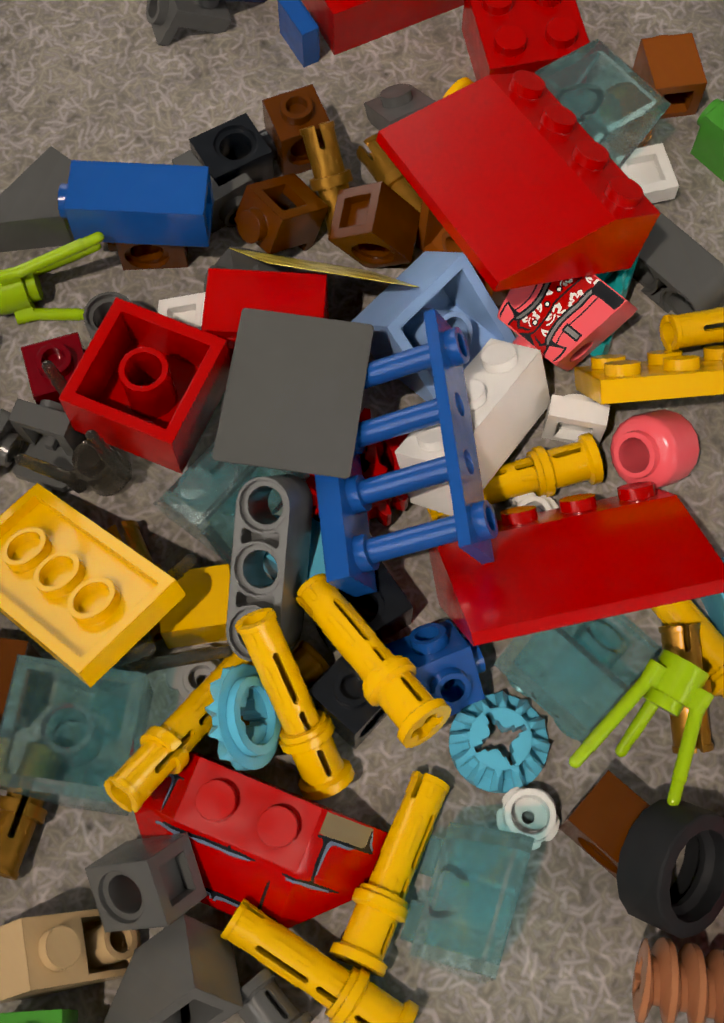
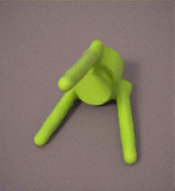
M95 232L18 266L0 270V316L14 313L18 325L37 320H84V309L35 308L34 302L44 299L38 275L99 251L101 249V242L104 240L103 233Z
M662 649L657 660L650 659L638 680L569 758V765L572 768H579L642 697L646 701L615 748V753L618 757L627 755L658 708L678 718L685 707L689 709L667 796L668 805H679L689 774L703 715L714 698V695L702 689L710 675L679 655Z

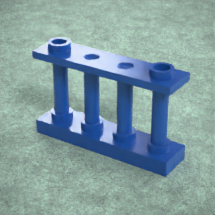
M435 308L423 312L428 343L368 362L364 389L432 368L436 399L359 422L350 477L344 479L315 475L326 582L354 598L377 592L374 570L379 568L380 562L458 541L459 548L482 565L494 562L491 539L497 537L498 526L491 504L488 500H484L463 364L468 363L470 359L469 350L460 328H452ZM440 424L445 456L365 479L363 477L360 454L364 453L365 446ZM449 481L453 516L372 537L369 531L367 511H370L372 508V503Z

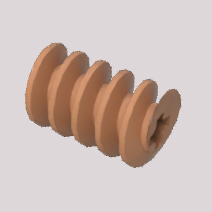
M644 938L638 951L632 985L635 1022L644 1023L653 1005L659 1007L662 1023H675L679 1012L687 1014L688 1023H705L707 1018L714 1019V1023H724V950L713 949L704 959L703 952L697 944L686 943L677 954L675 944L670 938H658L651 949L648 938Z

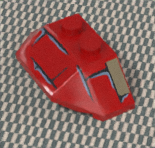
M192 750L189 753L190 760L186 767L178 774H169L145 800L142 807L134 813L142 839L188 833L207 896L200 902L233 916L245 898L253 906L287 929L351 901L355 888H359L361 883H368L388 834L384 830L308 800L243 771H235L231 766Z

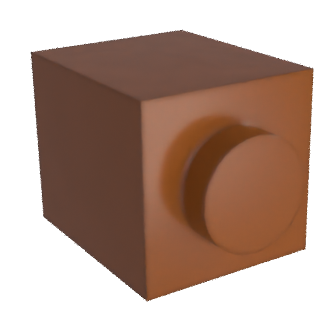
M693 34L659 35L641 39L632 74L646 121L695 115L704 94L707 79Z

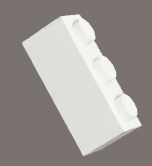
M492 338L464 369L483 489L548 408L550 402L541 350ZM440 424L411 432L395 450L400 469L445 456ZM449 481L408 493L410 502L449 516L454 515Z

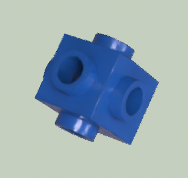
M449 619L440 623L421 625L415 628L410 635L385 645L394 655H402L410 659L417 668L415 677L434 699L443 698L451 707L450 716L459 713L468 705L485 699L478 675L486 671L482 652L478 645L473 646L467 638L464 639Z

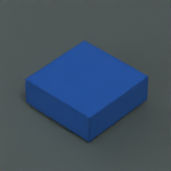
M277 0L280 34L304 68L318 62L320 59L319 26L301 0Z

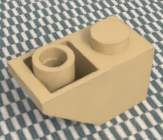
M98 909L24 917L0 926V1003L41 997L122 978L135 949L141 946L139 929L105 933Z

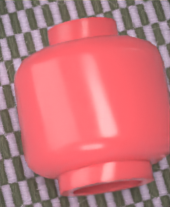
M664 409L634 415L622 422L613 434L610 452L615 470L619 477L627 484L649 481L654 482L655 489L677 483L691 473L697 464L700 447L698 435L692 424L681 414Z

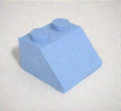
M425 251L396 278L419 288L391 283L351 321L371 324L374 327L370 353L377 360L428 343L423 312L435 308L452 328L459 327L466 339L470 359L468 363L463 364V370L491 338L513 343L516 339L511 329L497 318L499 311L463 252ZM432 368L399 378L400 381L425 401L436 399Z

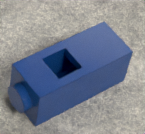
M71 160L68 183H61L59 186L58 210L61 218L68 219L75 240L99 231L103 233L104 240L102 242L209 247L214 207L209 166Z

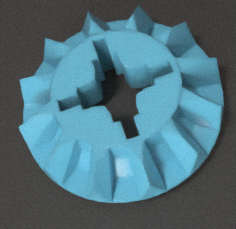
M241 664L223 668L221 678L210 683V692L214 702L205 707V711L212 717L213 725L208 736L218 739L217 753L219 759L230 761L235 771L261 769L271 761L277 750L281 723L254 666ZM241 716H243V720L249 721V725L245 726Z
M503 690L495 694L484 695L485 699L466 706L456 714L449 732V751L452 761L459 773L469 783L479 789L493 793H507L512 788L525 787L539 775L547 759L550 743L548 741L545 719L540 717L530 706L528 699L516 698L506 694ZM488 717L492 724L497 725L501 732H508L510 730L515 732L520 729L523 731L517 735L509 746L510 760L513 765H510L507 757H503L498 749L490 751L484 749L478 753L475 751L481 748L482 744L490 736Z

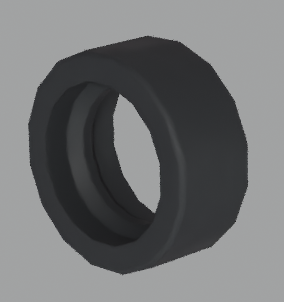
M661 799L642 811L629 829L623 843L616 875L619 899L629 915L678 938L698 935L713 923L724 907L723 817L713 811L682 800L679 805L671 806L667 804V799ZM685 847L682 867L676 881L670 888L672 871L680 852Z

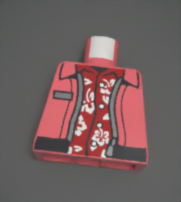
M589 275L510 289L498 311L497 318L518 335L513 344L541 350L542 359L545 357L557 367L569 371L631 318L638 309L596 275Z

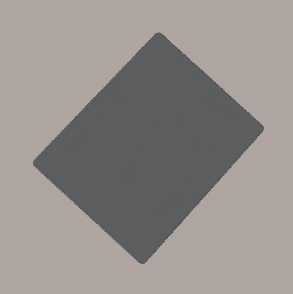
M251 308L242 309L212 459L242 465L344 479L349 478L374 327L371 324Z

